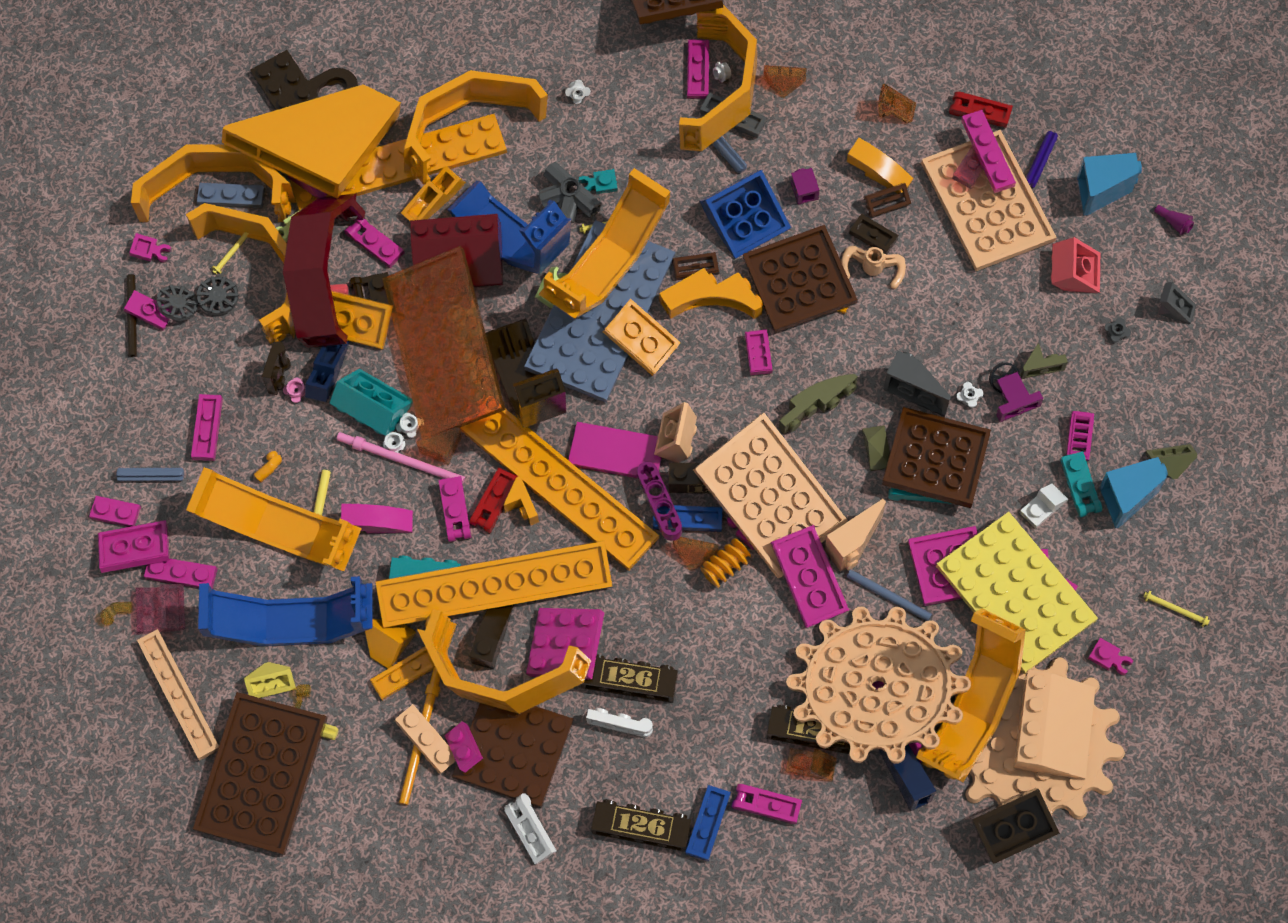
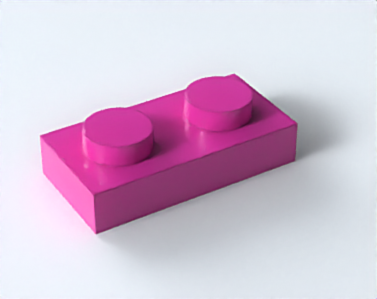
M96 496L89 517L98 521L131 527L136 524L141 506Z
M463 721L444 735L459 769L466 773L483 759L469 726Z

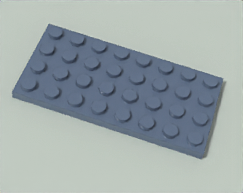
M597 220L594 221L572 268L598 238L606 224ZM648 241L638 260L604 302L575 319L554 305L528 357L524 370L539 375L557 368L565 387L607 403L629 355L602 331L630 299L646 313H649L672 263V259L675 257V251Z

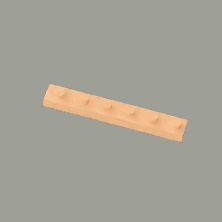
M157 629L138 639L137 642L199 761L217 752L219 745L160 631Z

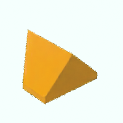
M372 619V629L365 631L370 657L387 669L392 667L417 632L405 624L383 628L382 619Z

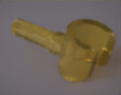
M300 684L296 687L297 698L295 708L300 709L303 697H310V685Z

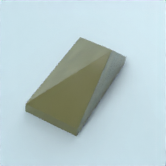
M885 426L863 428L862 432L870 471L886 469L890 450Z
M1191 444L1146 450V455L1149 459L1159 457L1161 464L1164 463L1168 476L1172 479H1178L1197 458V452Z

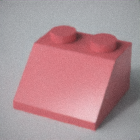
M1075 237L1054 243L1051 256V284L1063 291L1100 293L1101 253Z

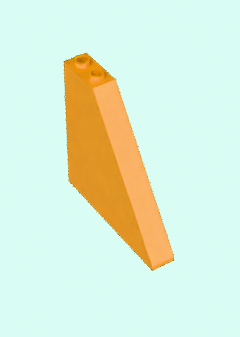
M359 85L225 125L222 129V143L338 199L399 117L401 102L366 85Z

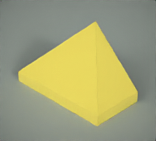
M271 662L264 663L244 678L248 695L258 698L296 689L291 668Z

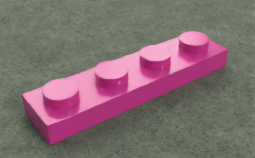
M983 110L962 116L961 122L994 193L1015 187L1016 181Z

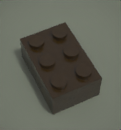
M1038 788L1031 789L970 818L993 864L1060 834Z

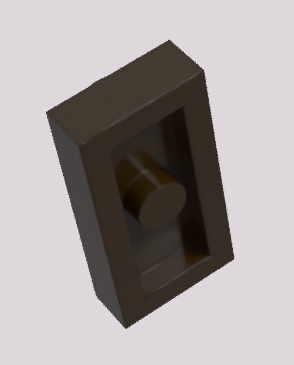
M863 214L859 216L849 232L850 235L867 245L882 249L886 255L899 236Z

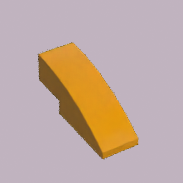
M861 138L857 139L847 155L848 163L865 172V176L887 188L901 183H906L908 188L913 180V177L894 160ZM900 189V190H897V191H894V192H896V193H901V192H903V191H902V189Z
M445 166L432 182L430 180L426 182L402 210L401 214L409 221L429 219L466 182Z

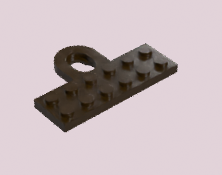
M288 50L250 69L251 74L275 110L319 98L318 92L325 86L340 84L344 87V90L358 86L355 75L344 68H332L307 80Z

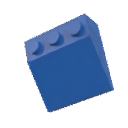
M762 170L754 171L699 201L708 220L735 259L791 228Z

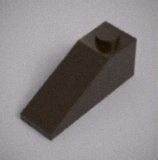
M514 604L487 609L470 653L472 664L490 669L495 668Z

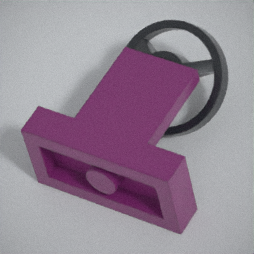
M1002 362L993 367L989 375L990 385L995 391L1002 393L1007 401V404L998 407L996 416L999 422L1041 407L1043 397L1040 391L1029 395L1020 378V372L1015 365ZM1003 365L1012 366L1008 372L1004 371L1000 375L994 374ZM993 378L998 379L996 382L1001 390L994 386Z

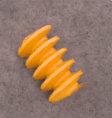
M734 538L731 540V545L726 544L724 550H719L717 556L712 555L710 562L705 561L703 568L700 567L706 579L719 588L718 580L726 582V573L733 577L732 568L740 571L739 563L748 565L746 557L751 558V555L747 548L738 539Z

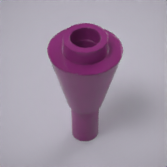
M1160 205L1154 210L1155 213L1164 217L1180 235L1189 233L1194 226L1193 216L1169 211Z

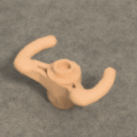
M849 246L841 258V263L848 279L850 278L848 263L852 257L862 263L864 272L870 276L879 275L886 267L897 266V274L890 283L892 289H896L905 276V258L899 254L886 255L882 249L877 247H871L868 251H864L856 246Z

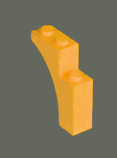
M705 268L659 293V302L670 319L687 310L709 305L734 308L746 313L753 319L762 315L763 302L757 294H753L749 281L745 277L742 278L739 272L717 284L713 274H708Z

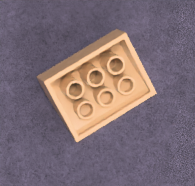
M1028 669L1023 683L1013 768L1085 780L1096 687L1053 673Z

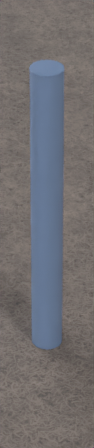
M851 569L848 572L847 578L919 618L929 621L932 616L930 612Z

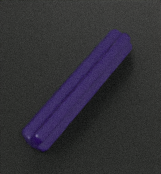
M1048 131L1028 172L1026 180L1031 188L1036 186L1058 137V134Z

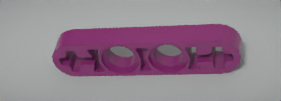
M643 462L637 468V477L663 537L670 541L677 540L682 535V524L657 467L652 462ZM646 470H647L649 473H651V480H652V481H650V482H649V480H648L647 475L644 474V471H646ZM656 487L661 489L662 492L658 496H652L649 491ZM661 506H667L670 511L663 515L658 513L657 509ZM670 520L672 527L676 530L675 532L668 530L667 521Z

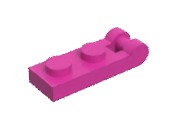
M358 216L354 220L355 223L344 230L348 237L389 268L404 254V250L378 231L365 219L360 220ZM361 228L365 230L362 235L357 233Z
M457 476L438 480L448 541L453 542L457 538L462 537L464 539L472 538L462 477ZM462 523L461 529L454 530L453 524Z
M737 784L736 800H733L731 806L733 809L796 825L802 804L801 799L744 784ZM747 795L754 796L752 803L745 802Z

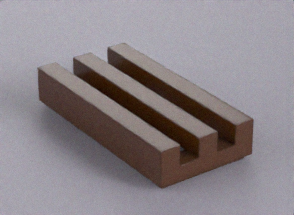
M906 183L863 196L866 201V208L869 211V217L911 204ZM902 189L903 191L901 193L871 202V199H874L876 197ZM902 197L905 198L904 201L877 210H873V207Z
M716 252L672 259L676 280H683L699 271L697 269L710 268L705 269L708 274H719ZM710 259L713 260V262H709V263H702V264H700V263H695V264L688 265V266L678 267V264L690 263V262H696V261H703V260H710Z

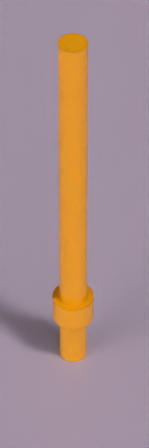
M436 667L433 668L430 684H427L425 690L426 699L422 715L428 722L431 718L435 698L439 696L440 692L439 683L441 677ZM415 745L413 746L399 804L408 805L421 756V752Z

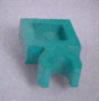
M614 169L593 172L594 178H589L588 176L579 177V183L588 184L584 188L589 192L592 189H596V194L618 191Z

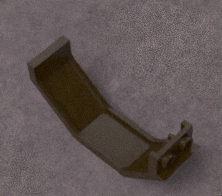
M526 318L484 333L489 352L510 405L523 428L566 413V392L559 370L556 368L539 375L524 370V366L535 345Z

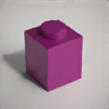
M801 168L791 173L790 183L798 205L819 200L820 190L812 168Z

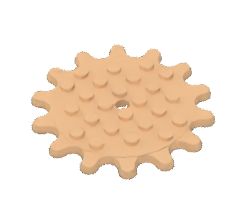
M857 607L852 612L853 622L847 627H840L832 620H824L820 623L819 630L824 636V641L820 645H798L796 655L800 660L807 663V669L803 673L790 675L786 683L790 690L806 695V701L794 709V718L801 723L817 721L822 725L821 731L816 736V742L821 748L826 749L836 742L843 741L850 745V758L855 763L865 761L870 751L881 749L887 753V757L892 763L899 764L905 759V746L907 744L916 742L928 750H933L940 743L939 736L934 730L935 725L942 722L956 725L963 718L961 709L955 707L950 701L953 695L965 693L971 687V681L968 677L955 675L950 670V666L962 657V649L957 645L947 647L936 645L934 637L939 632V626L934 621L929 620L921 626L913 628L906 624V612L903 608L894 607L889 611L885 619L875 620L870 616L867 608ZM875 681H881L885 684L882 688H878V690L872 686Z
M1062 657L1054 658L1050 666L1045 670H1039L1035 667L1031 669L1068 678V662ZM1020 671L997 729L969 772L972 776V784L966 790V799L970 803L975 804L986 797H991L999 805L1031 789L1038 788L1051 816L1056 809L1062 808L1067 810L1074 819L1081 820L1087 815V808L1083 802V796L1086 792L1093 790L1099 794L1107 795L1113 790V783L1103 774L1102 767L1107 761L1122 760L1125 755L1121 745L1110 742L1106 737L1107 728L1117 724L1120 715L1113 708L1099 709L1094 705L1085 780L1015 769L1013 767L1023 683L1026 675ZM1088 677L1081 682L1096 687L1095 694L1098 692L1100 685L1097 679Z

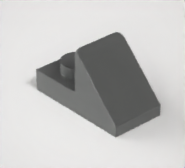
M1173 282L1165 283L1160 299L1159 315L1191 324L1196 304Z

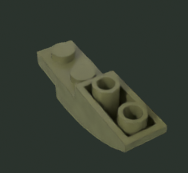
M855 374L832 377L798 393L789 402V409L791 411L779 420V429L784 434L789 430L793 432L801 425L803 418L806 416L810 418L816 413L818 408L823 413L827 409L833 410L840 403V398L845 394L849 396L856 390L858 377Z

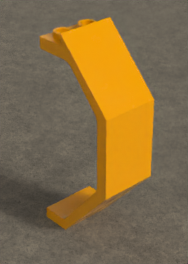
M724 4L723 8L714 11L696 13L697 38L721 40L734 50L745 63L742 85L702 118L680 117V150L702 152L751 113L757 70V39Z
M472 70L424 94L418 99L404 147V173L411 170L412 175L416 179L419 178L423 185L428 180L431 181L427 174L431 172V167L427 163L431 158L420 144L425 128L429 124L471 102L525 107L540 122L546 118L548 94L536 79Z
M186 144L135 181L132 185L131 205L139 222H148L150 205L194 173L251 172L272 189L271 203L275 205L274 212L275 215H278V222H284L283 220L287 218V215H291V203H297L291 184L274 168L225 144Z
M634 168L629 173L628 185L601 234L567 275L555 281L553 274L548 272L544 277V288L539 295L574 319L602 304L638 260L670 202V191Z
M207 203L186 214L197 239L215 230L240 236L247 232L249 233L247 238L269 243L284 264L287 243L268 217ZM287 293L285 302L281 307L259 320L263 332L266 334L265 337L270 344L282 341L288 333L294 339L295 328Z
M205 467L186 509L194 515L242 535L341 571H345L362 529L343 519H339V521L279 500Z
M983 608L974 612L971 622L977 624L975 651L965 675L970 679L971 687L967 692L958 694L954 702V706L963 712V718L956 725L943 722L936 733L940 739L939 745L933 750L922 747L916 756L926 767L936 768L944 772L943 774L946 777L954 780L957 779L961 782H964L997 729L1022 665L1026 629Z
M433 609L431 615L426 620L425 631L417 629L445 686L461 698L518 714L584 683L591 660L578 647L569 645L560 667L508 691H500L460 679L448 656V648L457 624L451 622L448 616L442 615V611Z

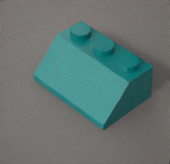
M357 369L337 381L329 404L335 406L338 411L354 417L357 422L373 428L376 433L386 436L396 429V425L400 423V419L408 412L415 400L365 371Z

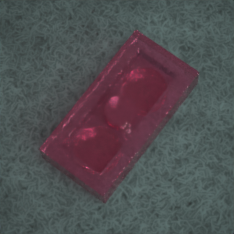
M973 145L952 177L953 180L972 189L984 170Z

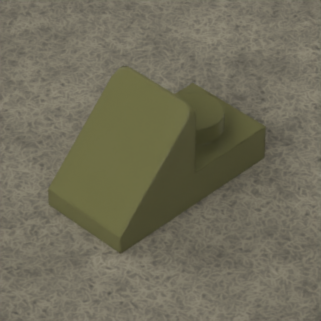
M1038 343L1023 366L1020 375L1021 379L1064 371L1068 363L1066 355L1058 356V354H1051L1043 358Z

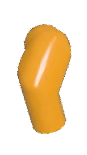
M276 451L269 452L266 456L268 462L254 473L260 482H263L281 464L282 457Z

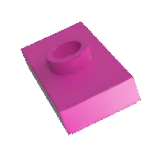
M135 290L124 308L125 312L163 331L170 321L169 318L160 313L155 300Z
M767 330L745 332L750 376L772 373Z

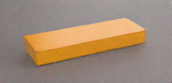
M425 646L370 679V682L383 701L432 671L435 665Z

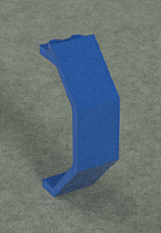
M476 180L447 209L452 217L498 214L502 229V260L508 265L539 275L570 243L571 219L566 218L553 200H549L547 202L548 205L540 213L537 212L536 216L531 218L532 221L527 224L497 201L481 181Z
M360 576L351 577L352 588L327 597L271 600L216 591L211 588L209 583L199 584L198 630L202 636L257 646L333 643L372 629V583L363 584Z

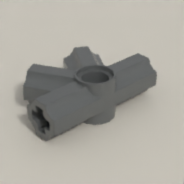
M556 161L549 164L543 176L553 186L539 190V197L543 207L545 208L548 205L547 202L549 200L555 201L566 218L571 219V223L575 222L578 208L589 218L595 216L599 212L602 203ZM572 186H577L575 192L568 193Z

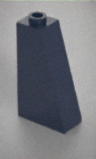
M909 744L905 746V759L899 764L892 763L888 759L887 753L879 749L910 812L932 802L936 789Z

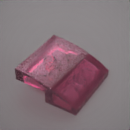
M160 584V587H139L135 589L136 634H149L157 629L160 632L185 630L184 584Z

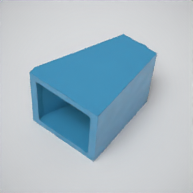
M1136 153L1083 158L1077 179L1084 216L1103 208L1133 191L1134 185L1138 183V175L1142 172L1141 161H1137Z
M1159 457L1106 472L1099 489L1115 529L1121 527L1159 493L1168 475L1164 463L1161 464Z

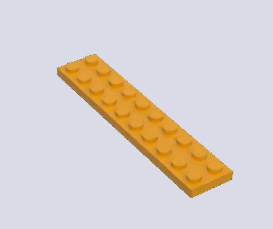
M495 113L424 133L420 143L431 158L427 162L431 167V172L427 173L428 176L439 173L445 166L453 169L507 153ZM407 139L376 147L341 195L357 193V196L415 180L416 178L412 175L411 170L404 173V147ZM290 180L299 211L317 199Z
M491 396L460 426L461 432L509 472L516 476H521L523 483L593 542L605 541L606 552L628 571L659 539V535L529 427L523 428L519 419Z
M605 541L375 581L383 628L427 620L433 609L442 611L444 616H451L612 587Z

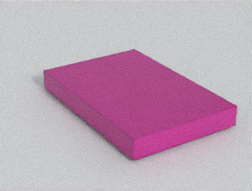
M166 520L99 532V569L101 573L169 561V538Z

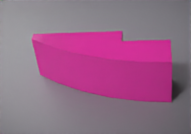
M341 504V519L362 528L361 531H366L367 534L412 533L413 510L370 504Z

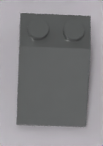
M897 351L887 371L883 390L945 417L951 396L919 359H916L911 353Z

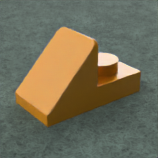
M518 476L506 498L504 511L506 513L520 507L519 511L523 520L528 519L531 526L539 522L538 515L521 476Z

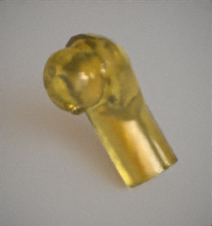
M111 603L100 613L102 624H113V617L117 614L132 613L133 603Z

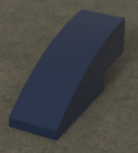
M347 341V344L322 346L313 362V371L305 383V397L327 402L337 381L349 341Z

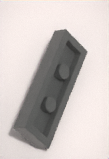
M709 92L700 108V114L706 115L725 99ZM751 111L748 117L733 128L758 139L767 122V117Z

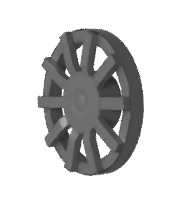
M211 276V278L202 281L198 287L197 302L201 309L209 314L223 315L229 313L238 303V289L226 277ZM216 281L221 282L219 287L216 285ZM212 282L213 288H211L207 284ZM224 283H227L229 285L223 288ZM203 288H206L207 290H209V292H201V291H202ZM231 288H233V290H234V292H235V293H226V292H227L228 290H230ZM200 296H209V298L201 301ZM227 297H235L233 302L227 299ZM209 301L211 302L210 308L206 307L204 304H206ZM226 302L230 306L224 309L222 304ZM216 305L220 307V310H213Z
M173 284L163 289L161 288L156 297V306L160 313L176 321H184L193 317L197 311L198 302L194 296L195 294L186 289L185 286H173ZM160 301H165L168 303L162 306ZM187 304L194 305V308L192 309ZM184 309L188 310L190 313L185 315Z

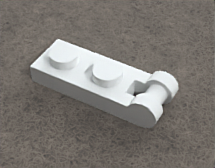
M602 708L588 709L586 716L587 724L641 737H649L653 732L652 721L648 718L637 721L632 720L631 716L618 713L617 716L608 714V711Z
M522 793L516 798L515 802H510L504 807L508 818L534 864L541 863L556 852L554 845L531 807V800L528 795Z

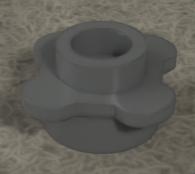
M1117 318L1115 322L1107 323L1104 327L1113 342H1119L1124 337L1131 335V330L1126 327L1125 320L1122 318Z

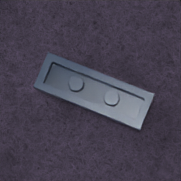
M199 183L197 204L207 203L226 207L263 208L265 188L262 185Z

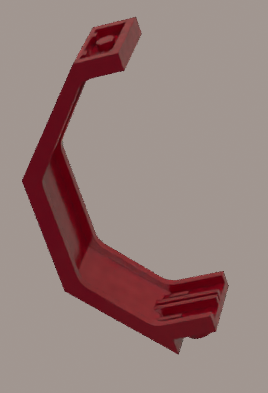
M357 193L340 195L338 199L333 196L317 198L291 217L283 276L296 337L307 348L347 344L348 336L338 326L327 268L334 220L339 219L341 222H344V220L349 221V217L358 216L360 220L365 219L366 211L356 202Z

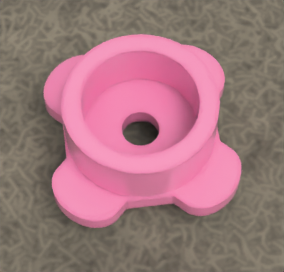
M296 377L288 382L287 386L283 388V392L291 397L293 403H298L305 395V385L300 378Z

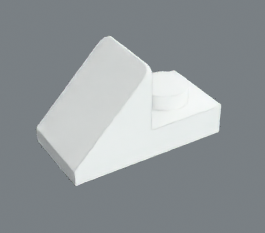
M1053 484L1041 488L1037 496L1020 510V514L1036 529L1067 502L1068 498Z

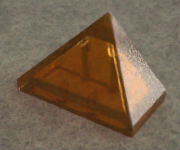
M764 65L763 79L781 98H785L806 82L807 68Z
M680 537L673 541V548L688 570L693 571L702 566L705 561H710L712 555L717 556L719 544Z

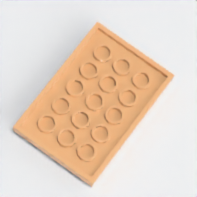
M1001 130L993 132L1016 181L1015 187L994 193L971 141L923 158L921 161L975 271L1055 242L1057 238Z
M761 413L693 469L777 578H781L783 572L770 542L814 525L822 543L826 540L828 534L848 521L765 413Z

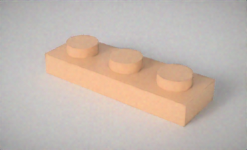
M413 704L394 720L439 774L443 773L456 761L449 745Z

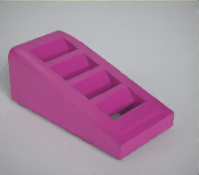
M1071 412L1066 456L1081 452L1073 451L1072 447L1085 449L1086 461H1089L1094 413ZM1075 429H1076V430H1084V431H1087V432H1086V433H1080V432H1074V430H1075ZM1073 439L1086 440V443L1076 442Z

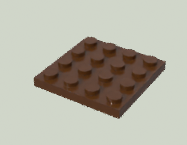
M825 225L743 254L744 262L758 295L763 302V307L774 333L857 304L858 302Z
M903 407L882 485L972 508L991 430Z
M480 703L470 731L483 759L466 773L460 770L456 764L452 778L513 799L525 793L530 798L531 805L542 808L574 719L537 706L518 714Z

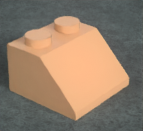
M684 402L663 413L654 455L675 463H680L690 457L692 453V438L697 430L695 425L697 416L688 403Z

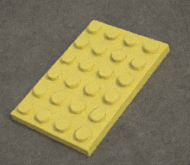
M1007 512L936 564L938 570L973 613L983 608L1026 629L1021 665L1023 674H1026L1028 669L1034 668L1098 619L1010 512Z

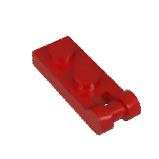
M957 91L954 93L952 98L954 102L950 105L949 114L964 116L983 110L989 124L1007 128L1013 108L1012 105ZM966 103L968 107L962 106V104Z
M498 467L469 524L475 527L477 525L483 527L484 531L491 533L504 509V503L512 485L518 476ZM484 512L490 514L488 520L482 517Z

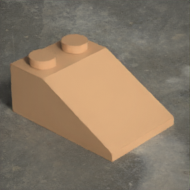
M884 499L827 535L824 551L840 572L845 568L850 570L859 563V558L883 517L886 504Z

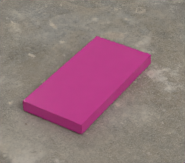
M577 422L568 460L578 468L638 478L637 468L641 463L652 462L659 471L662 457L654 455L658 436ZM647 470L644 471V474L647 475L648 480L652 481L651 473H649Z
M814 525L770 542L806 628L849 611Z

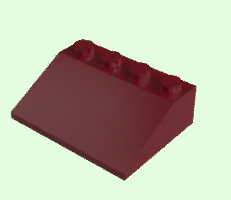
M498 214L410 221L416 291L503 285L502 229Z

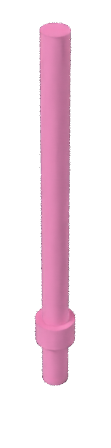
M341 432L338 433L337 441L351 445L355 450H365L443 479L461 476L462 483H464L465 477L366 442L365 438L359 436L352 437Z

